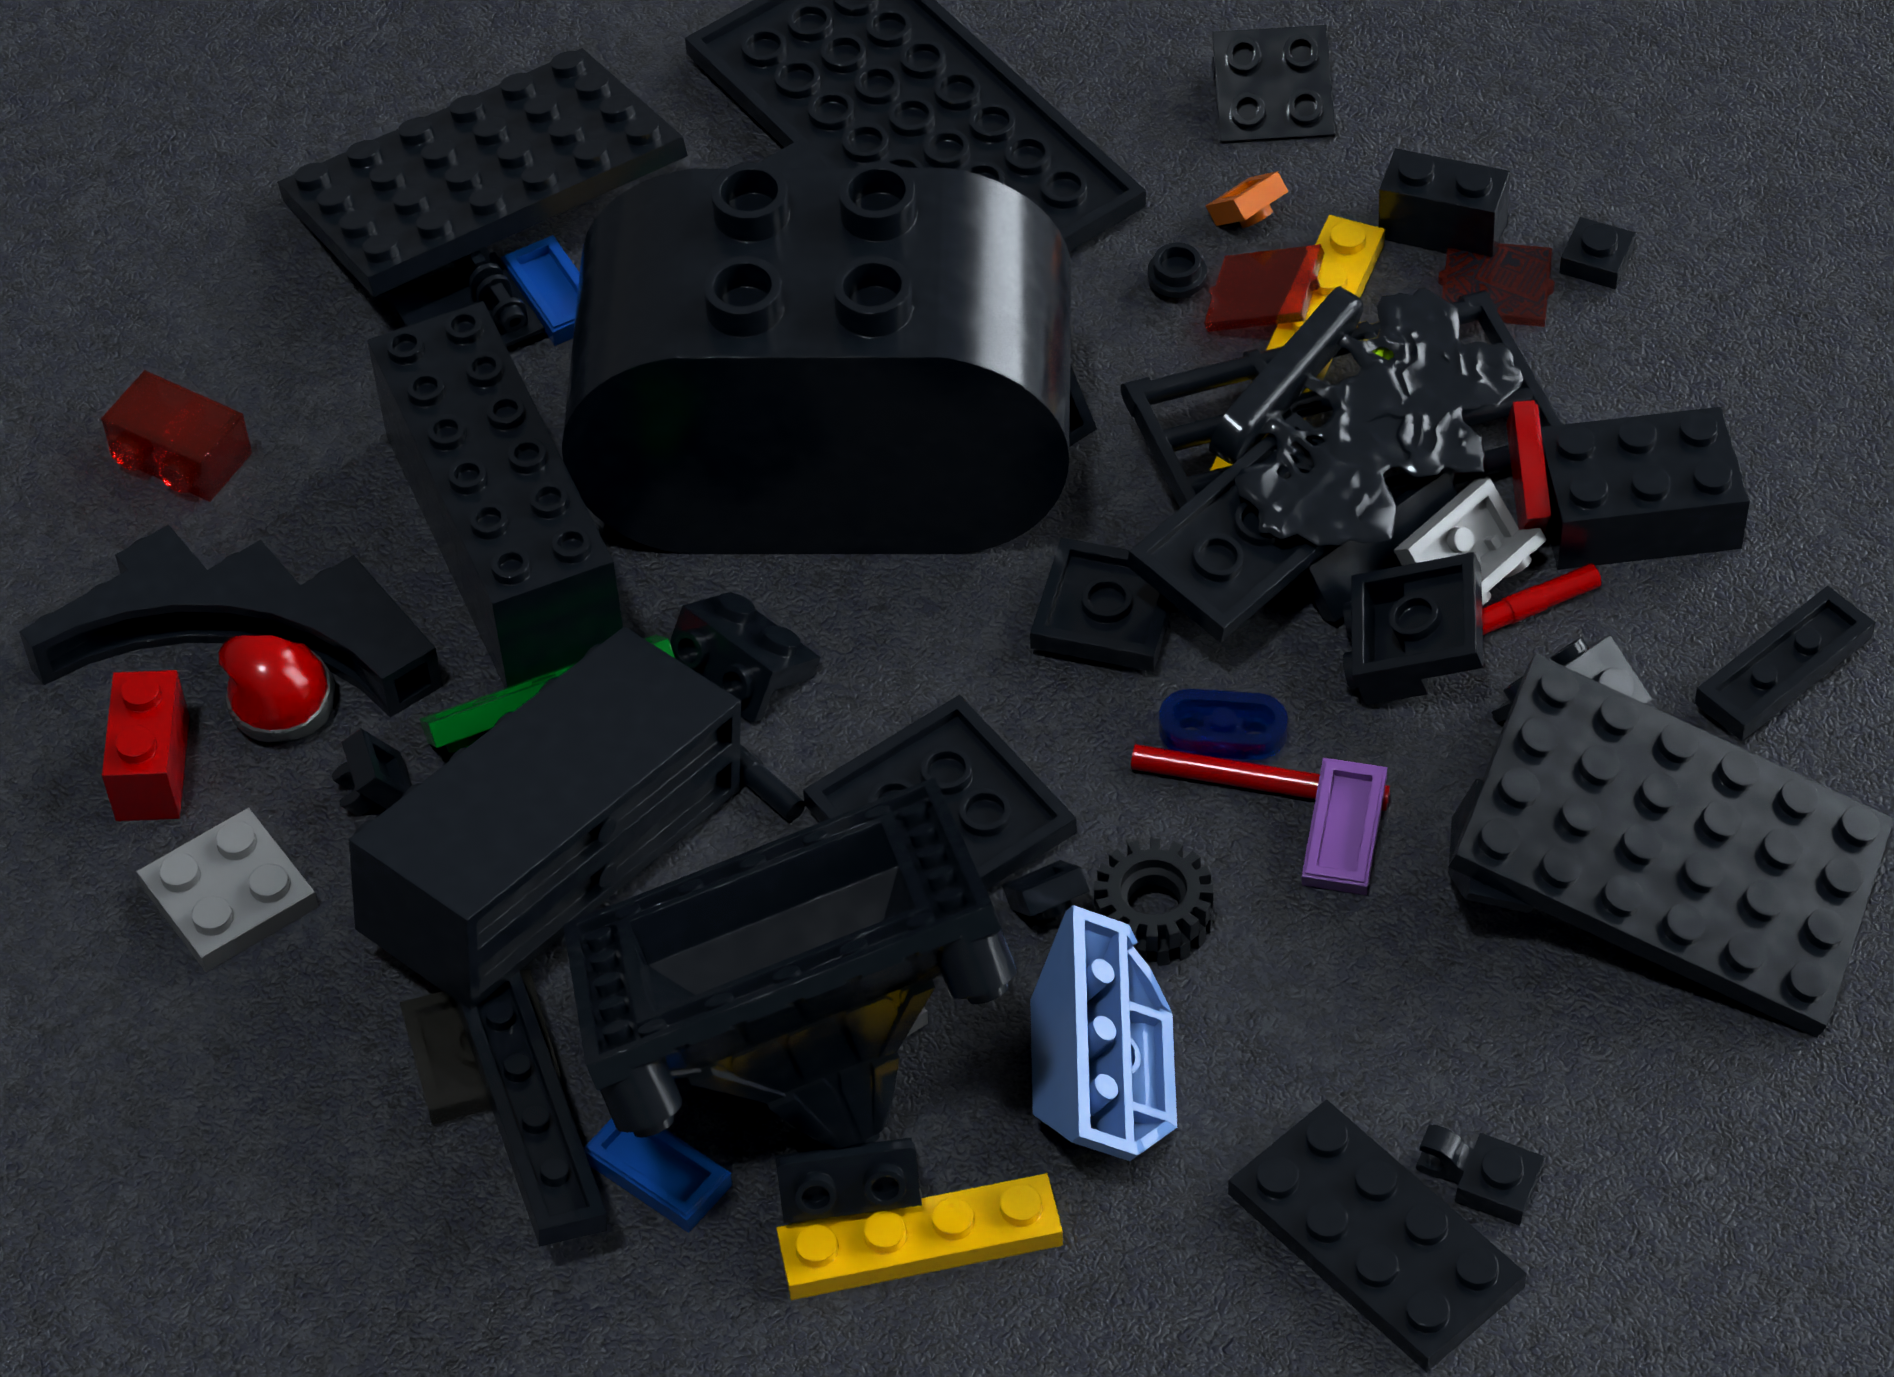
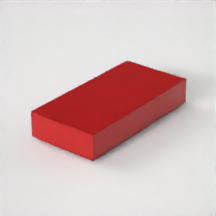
M1535 400L1517 401L1512 404L1506 427L1518 528L1520 530L1541 528L1543 534H1545L1551 517L1538 404H1535Z

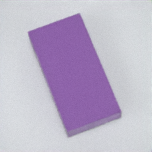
M1323 758L1301 876L1303 886L1367 895L1388 767Z

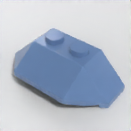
M1072 905L1064 914L1030 999L1033 1115L1072 1143L1131 1161L1177 1128L1173 1015L1151 968L1134 948L1138 941L1130 925Z

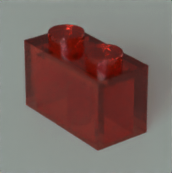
M146 370L140 374L101 418L109 445V452L112 458L122 467L131 471L140 470L162 480L176 492H189L208 502H211L252 454L242 413Z

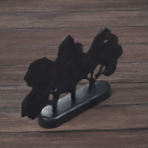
M1341 286L1336 287L1227 410L1212 435L1209 451L1229 464H1234L1258 444L1267 433L1274 434L1277 443L1276 460L1268 464L1255 463L1241 469L1234 479L1238 495L1251 502L1259 510L1258 522L1260 532L1271 533L1279 539L1298 534L1316 546H1338L1350 540L1363 544L1389 541L1393 536L1397 510L1392 493L1387 489L1383 473L1389 468L1399 466L1413 477L1438 475L1443 468H1451L1461 473L1484 472L1483 461L1485 459L1483 438L1473 432L1472 428L1463 422L1461 412L1482 406L1498 407L1502 401L1522 385L1523 375L1521 369L1514 365V356L1510 349L1504 345L1497 346L1485 342H1472L1466 345L1459 341L1458 308L1426 288L1418 289L1413 295L1398 293L1382 296L1377 305L1378 318L1381 325L1377 337L1356 340L1351 335L1361 319L1364 308L1363 302L1359 297ZM1343 347L1349 350L1361 367L1358 375L1343 379L1339 384L1328 385L1316 378ZM1379 347L1387 348L1393 352L1394 357L1387 360L1372 351ZM1306 388L1330 401L1333 408L1332 415L1319 428L1296 430L1282 418L1284 413ZM1309 435L1321 436L1325 442L1313 446L1305 437ZM1298 442L1309 451L1314 465L1311 472L1305 474L1299 471L1290 454L1295 455L1298 449L1292 446L1291 443ZM1281 463L1288 467L1291 475L1290 478L1284 479L1277 474L1276 471Z

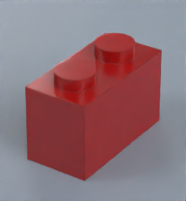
M177 670L113 673L102 778L116 821L180 819L190 715Z

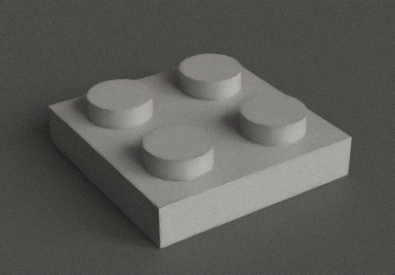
M249 807L136 871L142 889L205 972L319 907L314 890Z

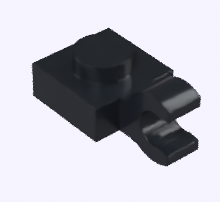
M1429 1124L1420 1145L1419 1151L1422 1152L1416 1164V1169L1428 1176L1458 1183L1455 1202L1520 1226L1543 1170L1545 1156L1483 1133L1479 1134L1474 1149H1472L1451 1130Z

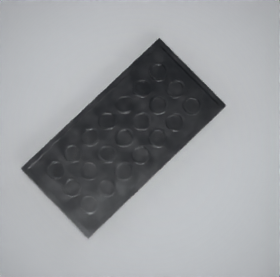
M753 0L685 37L686 54L784 148L805 137L827 168H855L871 162H886L901 168L958 169L996 180L1013 188L1039 206L1059 229L1067 245L1068 252L1146 207V190L936 0Z

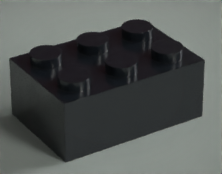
M1722 407L1541 427L1551 509L1547 532L1557 570L1579 568L1590 563L1596 566L1742 549L1750 500Z

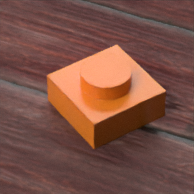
M1276 171L1247 178L1207 204L1206 208L1216 226L1239 222L1242 228H1246L1271 215L1273 210L1270 204L1288 193V190L1280 174Z

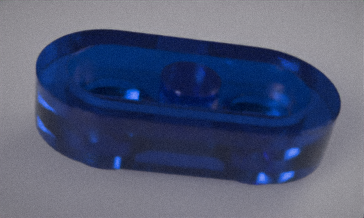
M1183 689L1169 695L1163 701L1159 710L1160 738L1169 749L1218 758L1262 760L1277 754L1284 747L1287 740V712L1277 699L1266 694ZM1194 727L1199 730H1188L1184 728ZM1249 732H1260V733H1262V734H1247V733H1249Z

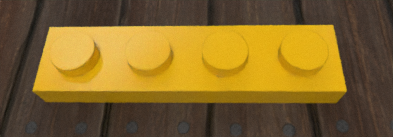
M1048 1173L921 1198L922 1206L810 1220L776 1227L790 1299L795 1300L1063 1246V1230Z

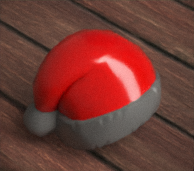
M273 635L235 636L223 643L218 651L219 665L230 677L225 695L227 709L234 725L248 737L263 742L295 741L311 735L327 723L334 706L336 690L334 679L323 659L311 651L305 644L290 642Z

